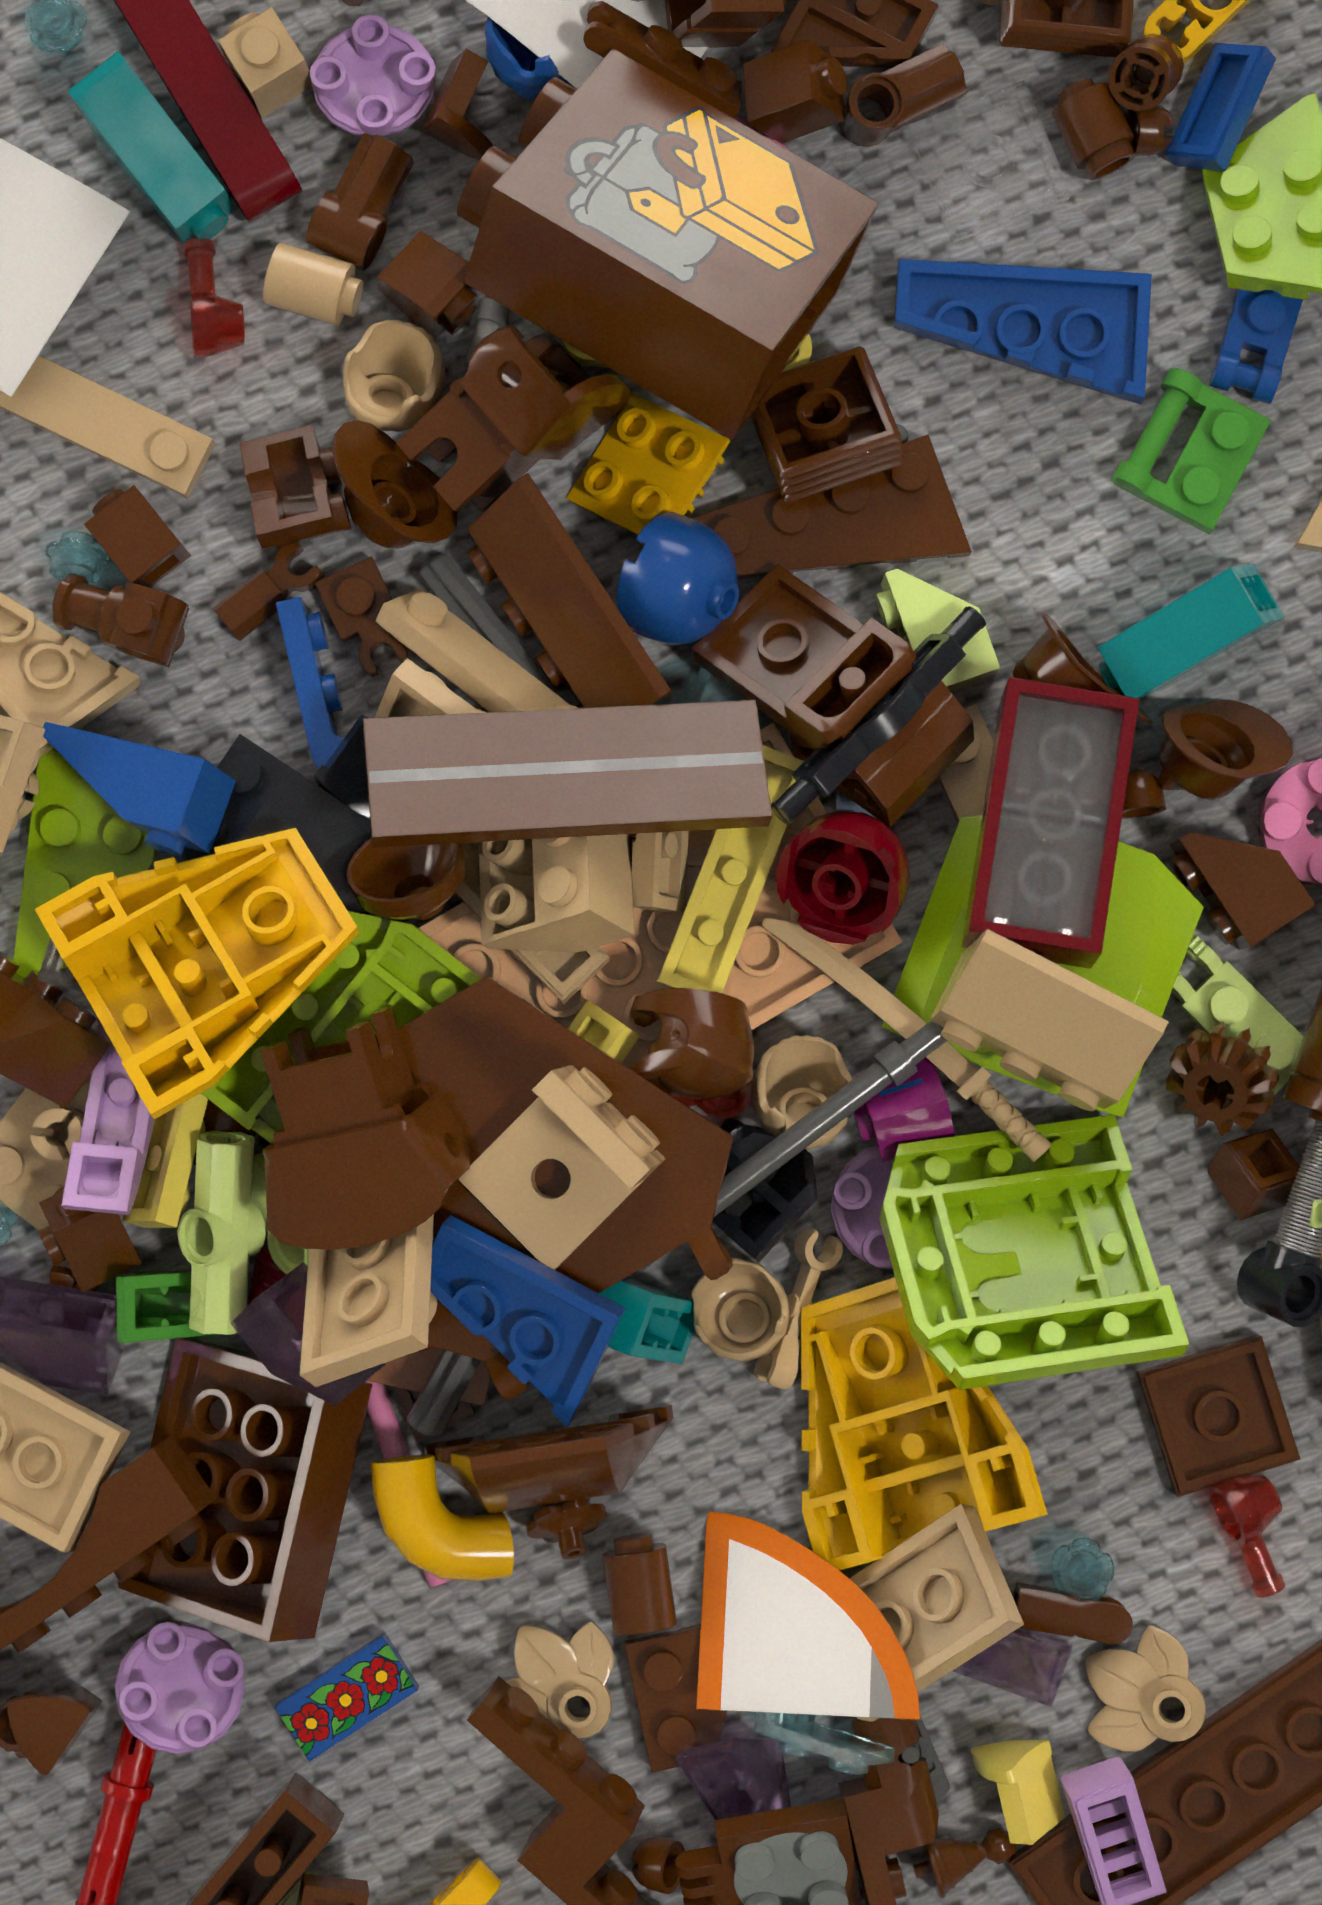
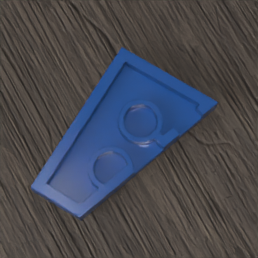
M451 1215L442 1223L432 1245L430 1292L474 1336L483 1335L511 1362L507 1368L524 1385L530 1381L554 1405L550 1411L568 1427L581 1406L626 1308Z

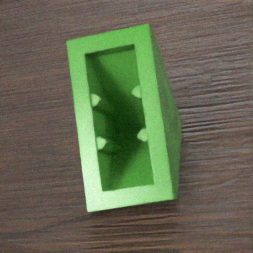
M192 1270L138 1271L117 1276V1343L218 1335L202 1334L189 1329Z

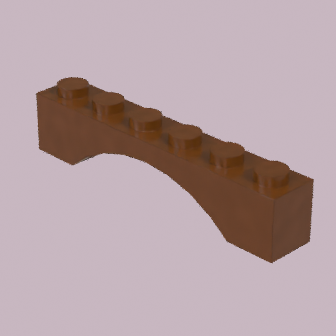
M173 1434L100 1484L92 1516L76 1549L50 1581L25 1598L0 1606V1651L9 1644H12L19 1654L51 1631L45 1619L62 1608L68 1618H71L102 1595L96 1586L98 1582L114 1572L121 1583L153 1560L147 1548L165 1536L171 1546H174L205 1524L199 1512L216 1500V1497Z

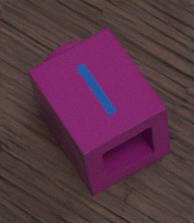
M926 1057L915 1065L918 1072L898 1087L891 1083L853 1112L862 1142L874 1139L882 1163L895 1158L898 1144L955 1136L947 1096L934 1064Z

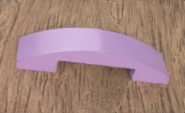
M95 1015L100 1025L99 1035L111 1045L91 1074L80 1141L72 1143L61 1206L64 1209L130 1215L145 1166L154 1119L121 1063L122 1060L97 1015Z

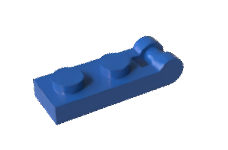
M1238 289L1211 374L1209 386L1228 391L1230 386L1252 392L1251 399L1270 404L1280 382L1283 363L1303 299L1284 297L1273 290L1253 292ZM1241 349L1262 354L1263 358L1260 368L1239 362Z
M301 597L276 602V607L311 758L314 764L320 768L321 765L325 766L343 741L337 734L333 712L343 710V705L335 674L324 675L318 651L329 649L321 613L309 614V609Z

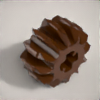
M1224 1022L1215 1025L1210 1035L1198 1027L1190 1033L1186 1040V1045L1181 1044V1046L1175 1048L1170 1058V1066L1173 1069H1171L1166 1078V1089L1178 1093L1174 1102L1175 1112L1192 1110L1196 1114L1194 1117L1195 1129L1202 1127L1209 1120L1215 1123L1221 1136L1230 1132L1234 1123L1247 1131L1248 1128L1254 1126L1259 1114H1264L1270 1110L1275 1100L1272 1089L1275 1088L1279 1080V1069L1267 1065L1271 1056L1270 1046L1252 1048L1249 1045L1251 1040L1250 1028L1240 1032L1238 1037L1235 1038L1230 1036Z

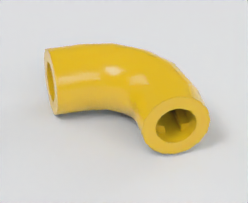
M407 1455L371 1461L373 1496L383 1531L407 1562L440 1579L482 1581L512 1575L514 1547L506 1515L500 1512L464 1516L448 1510L441 1501L437 1489L434 1455Z

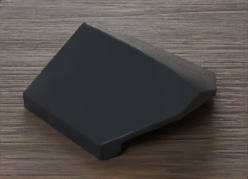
M727 1119L720 1127L732 1134L734 1140L724 1176L775 1138L765 1131L764 1128L745 1125L738 1120ZM806 1149L802 1150L714 1217L713 1223L756 1262L759 1263L818 1199L813 1155Z

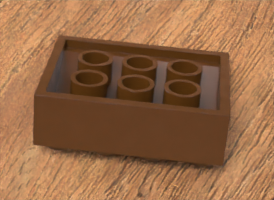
M175 1338L150 1449L173 1434L216 1497V1500L199 1512V1515L205 1522L204 1525L174 1546H171L164 1536L147 1548L153 1560L121 1583L119 1581L118 1588L267 1642L315 1638L373 1384L346 1376L315 1387L300 1376V1366L258 1358L259 1354L203 1341Z

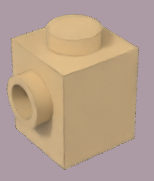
M272 7L261 14L249 13L240 17L228 28L227 35L218 40L229 67L261 118L312 88L310 72L306 61Z

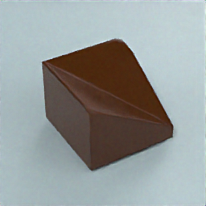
M1273 1128L1223 1143L1209 1164L1207 1171L1240 1220L1286 1206V1203H1288L1287 1199H1292L1289 1198V1195H1293L1290 1192L1294 1191L1292 1187H1295L1293 1186L1294 1180H1296L1295 1176L1298 1175L1297 1172H1301L1298 1170L1301 1167Z

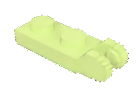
M1194 933L1186 955L1193 961H1196L1210 975L1194 990L1179 971L1172 993L1182 1002L1179 1007L1209 1035L1215 1025L1224 1022L1230 1036L1235 1038L1238 1037L1240 1032L1250 1028L1251 1040L1249 1045L1252 1048L1270 1046L1271 1056L1267 1065L1279 1069V1080L1275 1088L1272 1089L1273 1095H1275L1288 1082L1290 1075L1295 1073L1292 1069L1304 1036L1228 961L1222 962L1219 956Z

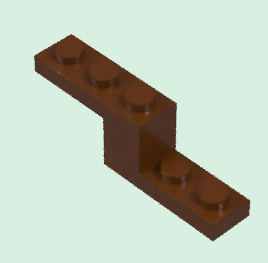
M498 1676L482 1694L467 1721L559 1802L532 1831L517 1861L567 1905H651L637 1893L635 1885L623 1872L617 1869H610L605 1864L633 1834L645 1805L637 1798L634 1789L624 1778L617 1774H609L588 1755L584 1744L574 1734L558 1729L540 1713L537 1704L528 1693L518 1687H511Z

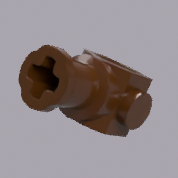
M70 573L60 582L52 604L53 622L58 628L72 630L75 626L98 632L100 640L104 645L132 657L161 666L170 667L174 652L184 642L185 631L183 626L189 611L188 604L166 592L126 582L125 585L118 584L110 591L89 585L84 576Z

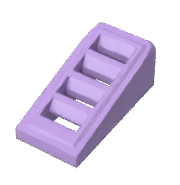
M1113 1757L1064 1774L1060 1778L1101 1905H1131L1166 1893L1134 1779L1123 1760L1119 1757ZM1125 1812L1126 1818L1097 1828L1093 1827L1092 1823ZM1134 1839L1135 1844L1103 1855L1101 1854V1849ZM1140 1862L1142 1863L1144 1870L1109 1881L1108 1873Z

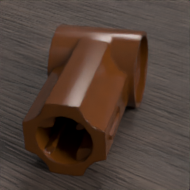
M942 43L883 73H871L858 79L844 101L845 121L839 123L841 132L846 139L857 146L863 147L880 144L890 133L965 97L968 89L965 84L964 70L955 52L949 50L945 43ZM869 99L877 102L884 111L885 120L874 122L864 118L859 112L857 101Z
M364 133L334 193L331 191L325 193L316 206L307 228L306 243L343 261L352 263L363 271L368 269L386 235L388 226L386 217L414 164L412 156L402 150L396 143L380 135Z

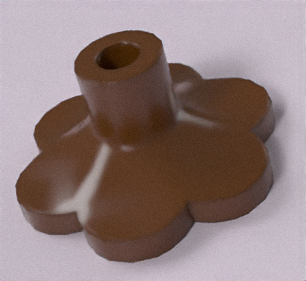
M587 1499L570 1500L561 1506L545 1507L534 1514L535 1520L526 1525L527 1535L535 1539L543 1538L548 1543L558 1542L563 1559L581 1557L587 1551L583 1535L589 1534L598 1528V1522L607 1516L606 1508L600 1503L590 1504Z

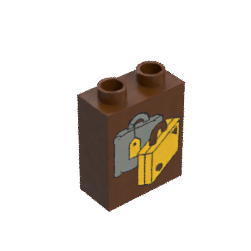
M612 48L578 89L557 77H553L547 82L536 97L522 125L518 146L524 149V151L518 158L494 145L486 151L475 166L462 191L457 207V215L479 228L463 282L734 440L836 297L879 203Z

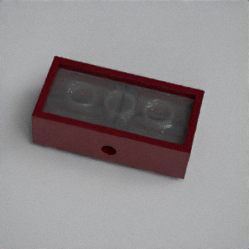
M1013 677L1008 678L1000 699L961 947H969L985 930L989 929L1054 963L1091 969L1103 949L1140 698Z

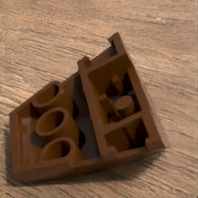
M672 1405L611 1414L607 1422L485 1441L484 1435L422 1444L423 1455L435 1456V1466L467 1490L489 1513L494 1514L563 1503L576 1499L620 1494L674 1417Z

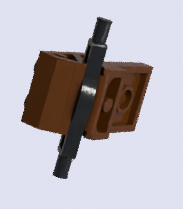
M777 564L737 603L733 613L727 619L722 620L717 628L704 636L692 648L695 663L744 699L756 700L759 710L789 731L793 756L804 762L792 774L796 781L771 804L773 813L787 825H791L817 796L827 797L835 789H838L890 828L974 741L973 720L941 681L965 657L966 653L962 648L986 626L983 616L971 606H966L941 634H930L913 651L905 640L872 617L865 624H862Z

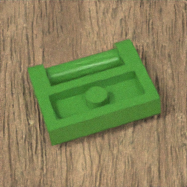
M1172 367L1168 370L1161 383V389L1164 393L1127 462H1119L1111 477V481L1117 487L1210 534L1271 419L1204 385L1193 374L1183 369ZM1188 404L1201 411L1202 414L1164 484L1153 478L1150 471L1184 407Z

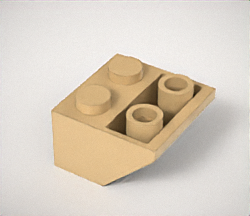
M629 834L479 842L481 941L483 946L489 949L583 952L634 936Z

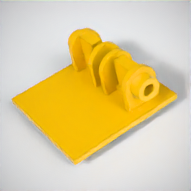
M631 393L629 402L614 420L566 499L638 536L641 530L658 515L668 512H675L683 516L685 513L692 515L695 510L692 502L695 498L702 499L705 494L702 487L705 486L716 466L722 467L725 462L722 454L730 440Z

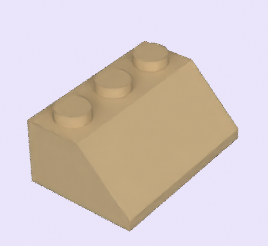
M989 929L985 930L963 951L930 1018V1021L944 1027L941 1035L949 1042L970 1051H977L978 1047L981 1046L1001 1056L1002 1059L999 1064L1008 1072L1028 1081H1036L1037 1076H1040L1061 1087L1058 1095L1062 1099L1087 1111H1095L1096 1106L1105 1109L1120 1101L1169 1021Z

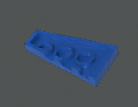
M899 259L896 278L894 328L1141 405L1145 399L1152 274Z

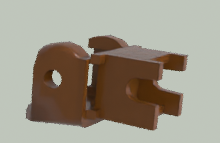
M507 325L498 328L480 341L470 356L468 372L462 378H457L449 386L451 390L396 444L410 460H416L428 449L438 462H442L457 450L456 462L435 484L434 488L453 511H459L471 500L480 512H484L540 459L562 460L569 452L620 413L629 402L631 396L629 386L621 377L615 374H602L590 377L551 335L542 333L524 342L522 340L524 336L513 325ZM510 363L517 364L522 375L521 381L514 388H508L502 380L503 369ZM545 366L566 375L567 385L571 389L568 390L565 386L560 385Z
M391 1006L378 1009L371 1014L376 1031L375 1034L369 1020L357 1023L346 1031L348 1040L314 1047L309 1027L296 1028L288 1033L296 1065L293 1064L286 1040L273 1043L261 1051L284 1129L278 1130L273 1134L274 1142L262 1150L265 1159L267 1229L279 1242L302 1249L335 1250L366 1246L399 1236L426 1222L446 1203L448 1187L470 1169V1151L466 1136L459 1121L447 1107L443 1093L432 1095L433 1093L427 1082L414 1085ZM414 1101L416 1110L406 1115L401 1106L407 1102Z

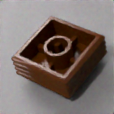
M1001 0L999 43L1005 47L1116 58L1131 41L1134 0Z
M861 346L781 372L751 414L752 422L782 499L785 502L813 496L819 492L867 476H873L904 463L901 434L867 353Z

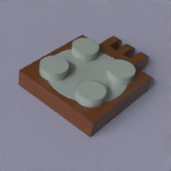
M844 1798L714 1820L718 1845L684 1851L675 1859L677 1873L680 1876L681 1893L684 1896V1905H862Z

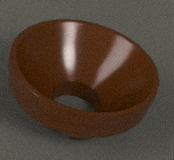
M370 838L354 853L348 864L346 875L349 887L356 900L363 909L371 914L397 921L413 918L423 921L440 912L444 908L443 905L457 891L465 877L466 862L461 843L372 848V840ZM429 887L417 894L403 897L404 894L412 889Z

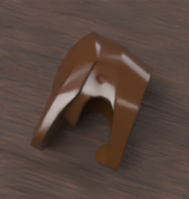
M691 988L659 989L635 997L631 1009L635 1024L647 1027L657 1020H662V1031L659 1039L648 1048V1054L633 1065L628 1066L634 1072L672 1096L692 1099H714L730 1095L745 1088L754 1078L753 1060L755 1043L745 1002L723 993Z

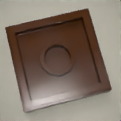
M1253 1335L1136 1371L1174 1495L1177 1497L1301 1460L1261 1335Z

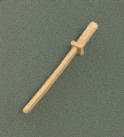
M766 918L762 921L764 929L822 970L905 1039L927 1024L871 976L823 939L804 930L797 922ZM945 1042L926 1057L959 1087L957 1093L965 1101L968 1098H972V1101L976 1105L978 1104L981 1107L980 1109L990 1119L992 1118L995 1121L994 1123L1003 1132H1006L1008 1137L1017 1146L1022 1148V1151L1033 1163L1052 1145L1040 1132L1036 1131V1128L1027 1118L1024 1119L1022 1117L1023 1114L1013 1104L1010 1105L1008 1103L1009 1100L999 1090L996 1091L992 1083L988 1082L991 1074L983 1066L978 1070L948 1042Z

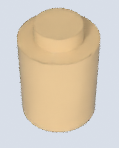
M280 242L276 246L268 265L263 289V302L272 307L339 326L345 315L355 316L362 297L363 280L355 278V265Z

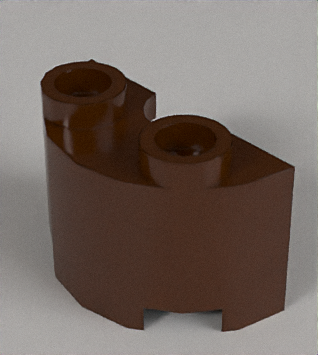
M313 424L240 442L245 476L252 497L250 504L255 532L262 549L272 546L279 548L351 529L342 492L332 494L330 487L342 484L341 475L335 464L333 447L320 449Z

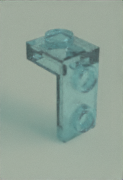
M756 1712L753 1732L778 1740L777 1749L782 1752L806 1757L815 1756L817 1753L829 1757L828 1766L830 1768L850 1774H867L869 1765L893 1763L895 1748L815 1722L816 1715Z

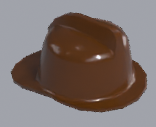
M354 420L341 425L334 434L332 451L336 468L345 483L343 490L345 503L348 506L351 519L358 530L371 542L384 548L393 549L404 548L416 541L436 543L447 539L457 526L458 511H453L435 490L434 486L441 478L419 461L410 460L389 435L373 424Z
M1041 613L1048 629L1026 653L1025 657L1015 665L1013 670L1014 678L1125 696L1124 693H1120L1115 688H1110L1102 674L1084 659L1057 623L1047 613ZM1138 706L1137 717L1151 724V718Z
M1220 700L1167 709L1162 717L1163 730L1166 735L1159 749V761L1162 771L1158 778V784L1163 790H1185L1202 799H1220L1231 793L1247 778L1273 773L1286 767L1293 755L1292 741L1283 726L1269 714L1238 701Z

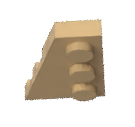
M0 592L1 715L23 720L42 728L45 722L80 730L140 685V676L122 665L119 668L115 667L92 653L89 645L72 635L69 638L65 637L37 620L34 612ZM44 737L39 747V758L54 748Z

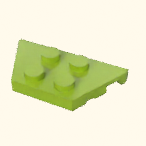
M1314 93L1305 96L1239 143L1225 171L1202 170L1206 198L1229 288L1253 292L1273 290L1284 297L1308 300L1310 292L1322 294V113L1317 94Z
M55 748L39 758L36 776L39 780V793L33 796L35 805L31 812L13 958L20 965L16 973L24 978H27L32 970L42 973L66 964L37 915L35 908L93 876L114 872L116 877L145 871L158 855V850L144 843L146 833L123 820Z

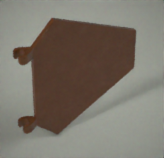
M485 976L398 1029L414 1085L427 1082L433 1093L432 1095L443 1093L447 1107L459 1121L466 1136L470 1151V1165L538 1098L532 1089L551 1070L573 1065L578 1071L583 1067L590 1070L612 1093L607 1103H611L626 1119L634 1115L660 1141V1144L654 1150L657 1149L666 1159L555 1271L597 1293H601L687 1241L708 1279L716 1280L727 1274L732 1268L733 1260L729 1252L711 1227L734 1140L732 1134L488 976ZM414 1101L407 1102L401 1106L406 1115L416 1110ZM546 1159L536 1169L535 1182L538 1189L545 1195L551 1197L562 1196L570 1186V1172L562 1162L555 1159ZM458 1179L448 1187L446 1203L434 1213L432 1245L442 1223L451 1215L538 1261ZM437 1299L436 1313L429 1323L428 1346L485 1361L491 1378L502 1398L510 1400L522 1394L530 1386L531 1382L528 1381L524 1385L507 1368L511 1362L483 1335L474 1336Z

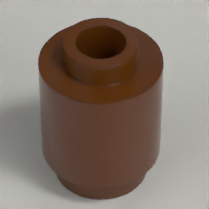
M1086 78L1070 85L1058 95L1060 104L1052 111V116L1078 169H1085L1090 180L1105 177L1121 169L1135 158L1136 155L1131 146L1135 137L1118 102L1110 92L1109 83L1105 82L1095 85L1092 78Z

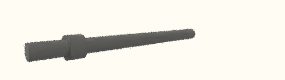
M930 1021L901 1044H898L896 1041L891 1042L873 1056L876 1063L724 1176L714 1217L892 1083L895 1087H898L918 1072L915 1065L948 1041L941 1035L944 1027ZM653 1261L652 1263L648 1264L647 1266H645V1267H643V1268H641V1269H642V1270H645L647 1267H649V1266H650L651 1264H653L655 1261Z

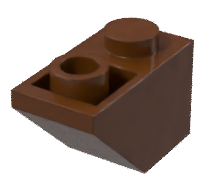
M422 231L415 235L377 277L378 290L415 325L423 328L434 339L444 329L453 336L465 325L477 309L473 304L478 297L476 289L463 282L469 262Z
M1192 832L1169 844L1176 854L1170 860L1175 874L1189 891L1192 892L1196 888L1200 890L1211 907V910L1205 913L1206 919L1214 933L1225 945L1233 941L1239 950L1252 947L1315 906L1300 880L1278 850Z

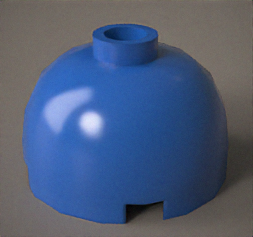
M675 512L658 515L641 530L636 541L644 543L645 546L641 550L636 563L625 559L620 572L616 596L619 612L629 627L634 629V633L651 640L674 646L701 640L717 628L722 620L727 619L733 613L738 602L737 568L735 557L729 545L715 530Z

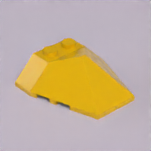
M296 828L214 847L215 854L177 863L174 857L153 862L154 869L116 877L114 872L93 876L35 908L59 954L77 980L122 1060L121 1063L154 1120L214 1086L360 933L357 925Z
M895 1277L801 1307V1390H808V1428L801 1430L802 1451H808V1490L802 1491V1514L814 1553L838 1570L882 1559V1556L961 1503L976 1508L984 1532L1048 1515L1029 1449L988 1386L959 1390L911 1336Z

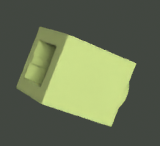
M894 569L884 574L881 582L883 592L875 594L876 605L883 625L889 630L896 628L899 637L905 640L913 651L930 634H941L966 606L973 607L981 614L979 607L899 569ZM986 626L962 648L966 653L965 657L941 680L950 692L993 678L999 671L1000 665Z

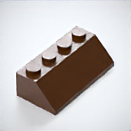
M529 473L525 474L515 481L467 528L470 538L475 545L466 552L473 566L486 584L495 578L498 580L510 598L500 604L504 613L520 636L525 635L529 631L533 633L544 652L535 657L537 663L555 689L563 684L567 685L578 702L576 707L596 708L672 704L671 689Z

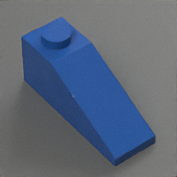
M49 722L44 723L43 728L45 732L43 737L123 820L146 833L144 840L146 845L175 856H181L184 847L206 853L211 852L236 780L202 758Z

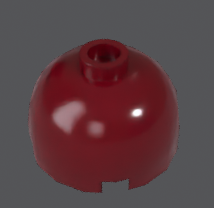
M834 811L815 817L790 839L782 850L775 869L777 893L783 905L788 899L792 908L800 914L796 922L807 932L832 943L854 945L865 942L869 935L886 930L898 915L910 885L909 860L898 836L883 821L863 812Z

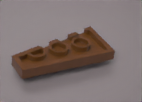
M929 434L902 443L904 463L873 476H867L792 502H785L782 499L779 488L692 518L718 532L729 545L735 557L737 579L765 577L777 564L793 574V572L847 569L853 568V566L889 562L890 564L916 562L919 559L939 557L970 556L972 552Z

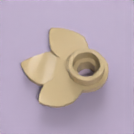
M590 1621L582 1626L574 1634L570 1642H568L562 1636L547 1628L534 1625L521 1626L517 1632L514 1649L516 1671L519 1677L505 1680V1682L511 1687H518L528 1693L537 1704L539 1712L558 1729L566 1730L574 1734L578 1739L589 1738L599 1733L607 1724L612 1711L611 1694L605 1684L614 1666V1652L605 1633L596 1623ZM574 1696L584 1697L590 1704V1713L584 1717L574 1716L568 1709V1700Z
M1153 1625L1147 1626L1138 1643L1137 1653L1125 1649L1111 1648L1097 1651L1086 1657L1085 1665L1090 1684L1100 1700L1106 1704L1090 1722L1088 1733L1103 1745L1121 1751L1137 1752L1150 1745L1157 1738L1169 1742L1185 1741L1193 1737L1204 1724L1207 1712L1206 1701L1199 1687L1189 1679L1188 1654L1178 1639L1167 1631ZM1176 1697L1183 1703L1185 1714L1181 1720L1171 1721L1162 1714L1161 1703L1164 1698Z

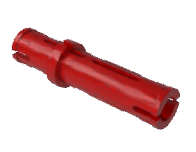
M124 1721L122 1722V1732L112 1770L103 1775L100 1788L105 1793L79 1897L75 1905H117L142 1805L152 1797L154 1784L149 1779L157 1750L151 1749L132 1735Z

